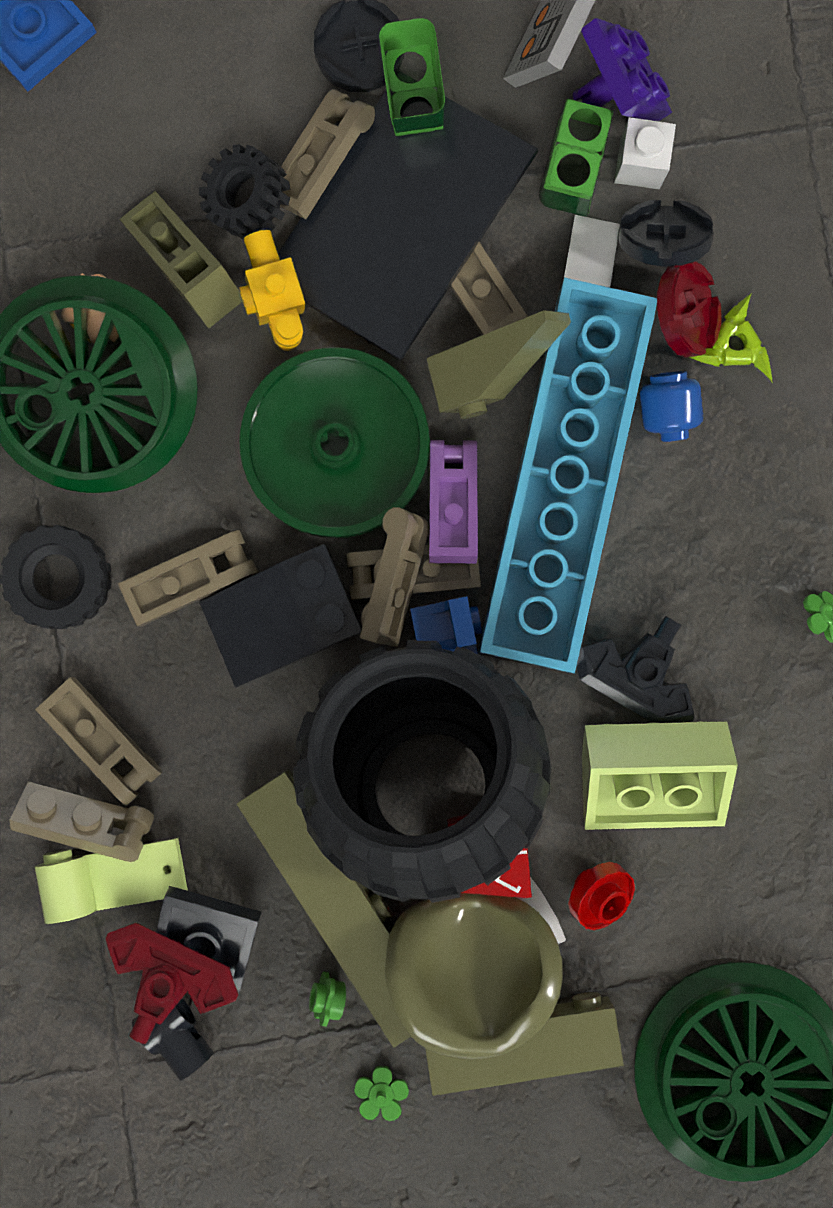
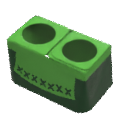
M424 18L386 24L381 29L379 38L390 117L396 136L443 129L445 96L434 25ZM406 52L420 54L427 65L425 76L413 84L400 81L394 72L395 61L401 54ZM390 89L395 92L394 95H391ZM422 97L429 101L433 108V113L401 118L400 110L407 99Z
M566 99L555 128L539 190V199L544 206L587 217L606 149L614 111ZM569 119L598 125L602 128L595 139L580 141L570 133L568 122ZM603 149L602 156H601V155H599L597 152H599V151H601V150ZM566 155H581L589 163V178L580 186L572 187L565 185L557 175V165Z

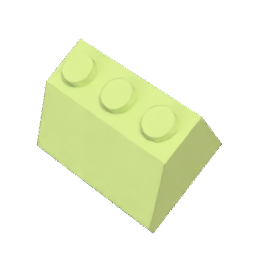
M727 721L585 725L582 749L585 830L725 826L738 766Z

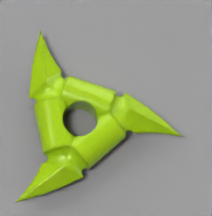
M750 294L724 316L726 321L721 324L719 336L713 348L706 349L707 353L701 356L690 358L717 367L720 364L731 366L750 365L753 363L772 382L770 362L766 348L761 347L762 342L749 321L744 320L747 316ZM734 335L739 337L743 342V350L736 351L729 347V338Z

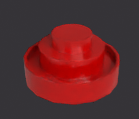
M613 862L598 864L591 869L584 870L575 880L574 888L570 894L568 902L570 913L585 929L597 930L607 927L621 918L626 912L635 891L634 879L619 864Z

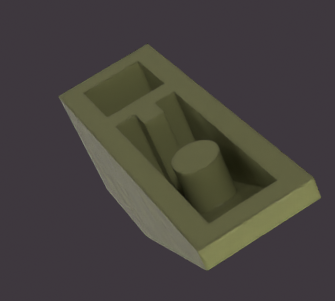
M156 191L119 219L208 328L243 302L240 291L222 265Z
M543 310L428 357V367L440 413H459L460 419L473 418L487 413L486 405L504 399L571 323L569 313Z

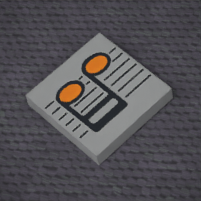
M541 0L503 79L516 88L561 71L595 0Z

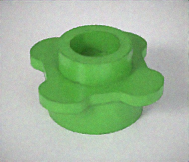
M322 972L319 983L313 984L309 997V1010L314 1012L315 1019H320V1026H327L329 1019L340 1020L346 1001L345 983L329 978V972Z

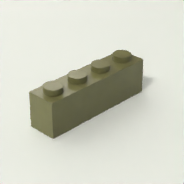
M585 992L573 996V1002L556 1004L549 1020L536 1035L520 1047L502 1055L482 1059H464L438 1054L425 1048L432 1095L624 1066L616 1013L608 996L601 997V994L598 992Z

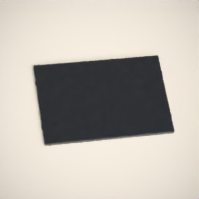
M400 71L396 74L397 78L404 83L413 84L418 82ZM386 89L374 107L375 118L372 126L365 133H360L307 219L301 218L278 252L280 260L291 257L304 301L307 305L362 337L367 343L377 346L402 361L467 262L476 245L480 242L538 153V148L445 97L443 129L396 136L390 117ZM390 89L391 95H394L395 92ZM422 97L407 99L400 110L401 118L433 113V108L429 101Z

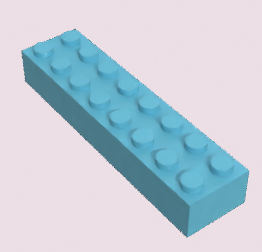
M564 277L554 312L569 313L571 323L545 351L478 648L479 653L562 672L575 673L656 311L657 298Z

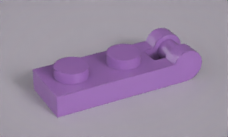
M430 440L429 563L477 564V440H463L462 445H444V440ZM444 463H462L463 469H444Z

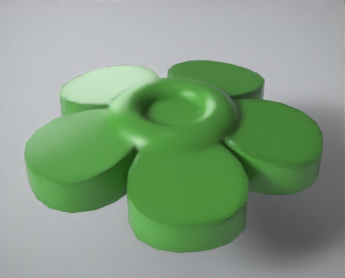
M823 591L818 595L810 594L803 601L806 611L813 614L808 617L807 625L814 634L818 635L824 632L826 639L833 643V595L827 591Z
M377 1066L373 1070V1080L369 1077H360L355 1084L354 1092L356 1096L364 1099L359 1107L360 1114L367 1120H374L378 1116L380 1109L385 1120H396L402 1111L398 1101L406 1099L409 1094L407 1082L399 1078L392 1081V1070L387 1066Z

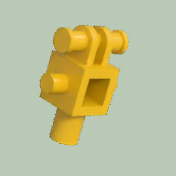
M257 231L244 237L252 269L245 270L247 285L239 287L241 298L247 315L256 313L259 326L269 323L276 345L281 350L291 351L302 340L303 327L299 314L304 313V297L291 257L280 260L271 231Z

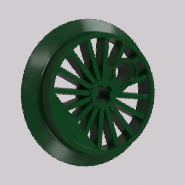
M77 275L43 282L18 296L0 314V444L15 462L32 475L51 485L76 492L107 493L122 490L147 480L159 472L176 455L186 440L195 417L198 397L197 373L189 345L182 332L167 312L153 299L141 291L113 279L100 276ZM73 308L76 356L55 310ZM86 308L106 313L90 358L88 355ZM42 316L61 358L29 328L34 321ZM115 325L122 344L101 364L102 356ZM19 337L52 369L11 353ZM127 353L132 364L110 373V370ZM7 364L45 381L40 383H6ZM135 373L141 385L115 384L116 381ZM91 382L95 390L89 395L85 393L72 399L68 395V391L81 383ZM7 394H20L15 401L14 413L11 412ZM34 395H42L51 403L52 413L49 418L41 417L33 410L32 398ZM115 395L146 396L153 412ZM114 409L156 426L157 428L149 442L139 435ZM66 420L54 455L51 457L41 451L37 445L58 423ZM17 421L29 430L37 432L28 439L18 426ZM78 421L81 466L63 462ZM106 421L139 452L123 460ZM92 425L111 465L94 467Z
M727 962L698 970L677 982L660 998L649 1013L642 1027L635 1051L634 1081L637 1098L643 1115L657 1139L672 1155L687 1166L700 1173L727 1181L748 1182L770 1179L783 1175L808 1161L826 1144L833 1134V1012L820 995L799 978L784 970L761 963ZM743 1001V1039L741 1046L725 1005ZM758 1005L766 1013L767 1018L756 1042V1008ZM713 1010H716L731 1051H728L700 1021L701 1018ZM693 1027L722 1059H717L681 1043V1041ZM780 1028L784 1034L773 1044ZM795 1046L800 1049V1051L786 1056ZM675 1054H678L711 1070L682 1071L671 1069ZM813 1063L823 1074L789 1072ZM745 1071L753 1075L749 1082L740 1078ZM670 1085L694 1086L688 1095L672 1101ZM785 1088H819L824 1090L819 1104ZM773 1097L809 1112L814 1117L807 1127L803 1129ZM713 1102L723 1103L722 1110L717 1116L713 1118L702 1117L703 1110L707 1105ZM764 1102L797 1136L782 1147ZM689 1112L694 1122L685 1129L677 1117ZM755 1112L771 1150L770 1152L755 1155ZM741 1123V1155L728 1154L726 1152L738 1125ZM705 1135L710 1139H714L712 1147H709L699 1140Z

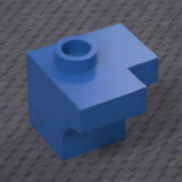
M467 596L410 608L417 641H437L441 644L442 649L454 651L456 647H464L478 654L475 635L482 634L481 622L477 606L469 607Z

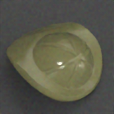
M461 893L462 896L460 898L434 903L430 899L420 901L406 909L397 919L389 937L385 963V979L391 1001L397 1016L409 1035L418 1044L432 1052L464 1059H482L502 1055L530 1040L547 1023L560 997L563 979L562 957L557 939L550 925L532 906L516 897Z

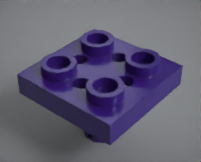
M598 18L593 19L581 29L601 73L581 88L573 91L575 101L582 99V103L603 107L614 99L621 115L652 121H660L672 113L666 100L670 96L668 87L657 72H652L646 59L650 55L649 48L639 32Z

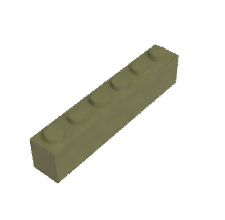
M287 769L240 800L237 806L394 1048L411 1036L396 1014L385 979L387 946L393 929L387 920L393 917L381 895L374 894L371 896L365 886L356 881H351L322 854L307 832V824L302 810L296 803L293 774L290 769Z

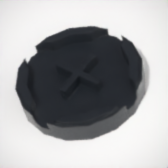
M342 0L334 3L321 15L314 31V54L321 73L334 86L348 92L368 93L385 86L386 81L379 35L383 26L399 21L398 17L385 4L376 0H350L348 2ZM404 53L395 61V74H397L402 64Z
M649 200L633 206L623 214L618 239L621 249L631 258L642 263L662 267L682 266L699 260L709 252L714 235L713 221L711 216L699 206L686 201L673 200V206H661V200Z

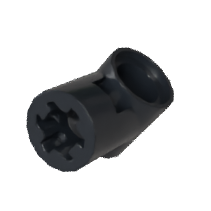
M183 998L162 1024L156 1023L148 1042L142 1044L151 1054L157 1055L160 1053L180 1081L194 1073L214 1054V1051L202 1035L195 1029V1016ZM137 1017L132 1020V1027L134 1026Z

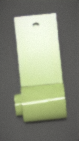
M178 838L143 844L139 858L134 862L123 861L97 853L73 856L72 849H64L44 854V863L35 866L44 922L46 924L78 919L98 910L162 900L169 886L188 891Z

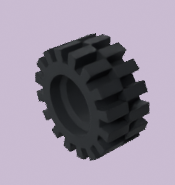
M241 144L233 145V153L227 148L219 152L222 157L220 162L212 158L208 163L213 168L212 173L203 172L201 180L207 183V187H199V196L205 199V201L200 202L201 209L208 213L206 217L211 222L241 239H244V237L251 233L261 231V228L272 231L275 225L271 220L274 217L282 220L285 215L284 212L279 210L280 205L289 206L290 197L283 193V191L291 190L290 182L284 178L287 175L278 163L253 146L246 145L245 148ZM254 177L255 185L252 195L246 203L235 208V197L238 189L246 180Z

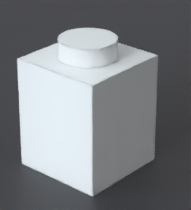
M629 117L620 139L614 183L660 189L670 169L676 124Z

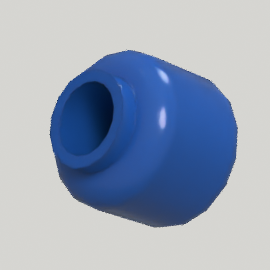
M673 371L651 375L650 383L641 388L640 401L644 429L651 433H660L661 441L670 442L689 438L688 430L699 426L703 422L700 384L696 379L687 378V371Z

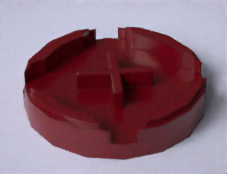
M696 261L682 266L667 267L661 276L657 291V313L661 331L672 350L677 355L686 358L701 356L707 353L706 349L713 348L721 327V303L718 296L712 297L709 288L710 285H715L714 280L707 269Z

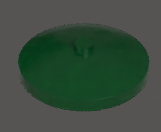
M333 347L315 349L298 354L277 366L263 379L246 406L240 428L239 443L240 456L246 478L257 498L274 516L288 526L310 535L326 538H346L361 535L383 525V518L390 509H404L423 480L429 457L430 441L429 428L423 406L411 385L396 369L371 354L349 348Z

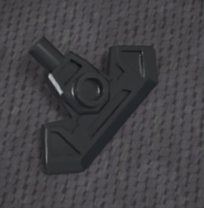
M665 616L654 635L647 632L622 660L611 638L581 645L576 668L579 680L652 723L692 722L695 719L687 684H663L675 648L671 647L670 644L682 626L681 624Z

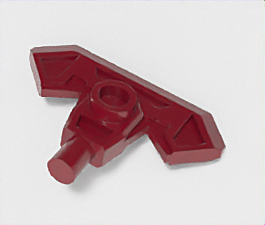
M137 922L109 932L105 938L117 974L143 970L134 1012L139 1015L129 1034L131 1039L139 1043L146 1044L156 1023L162 1024L187 991L200 1014L236 1001L239 996L229 966Z

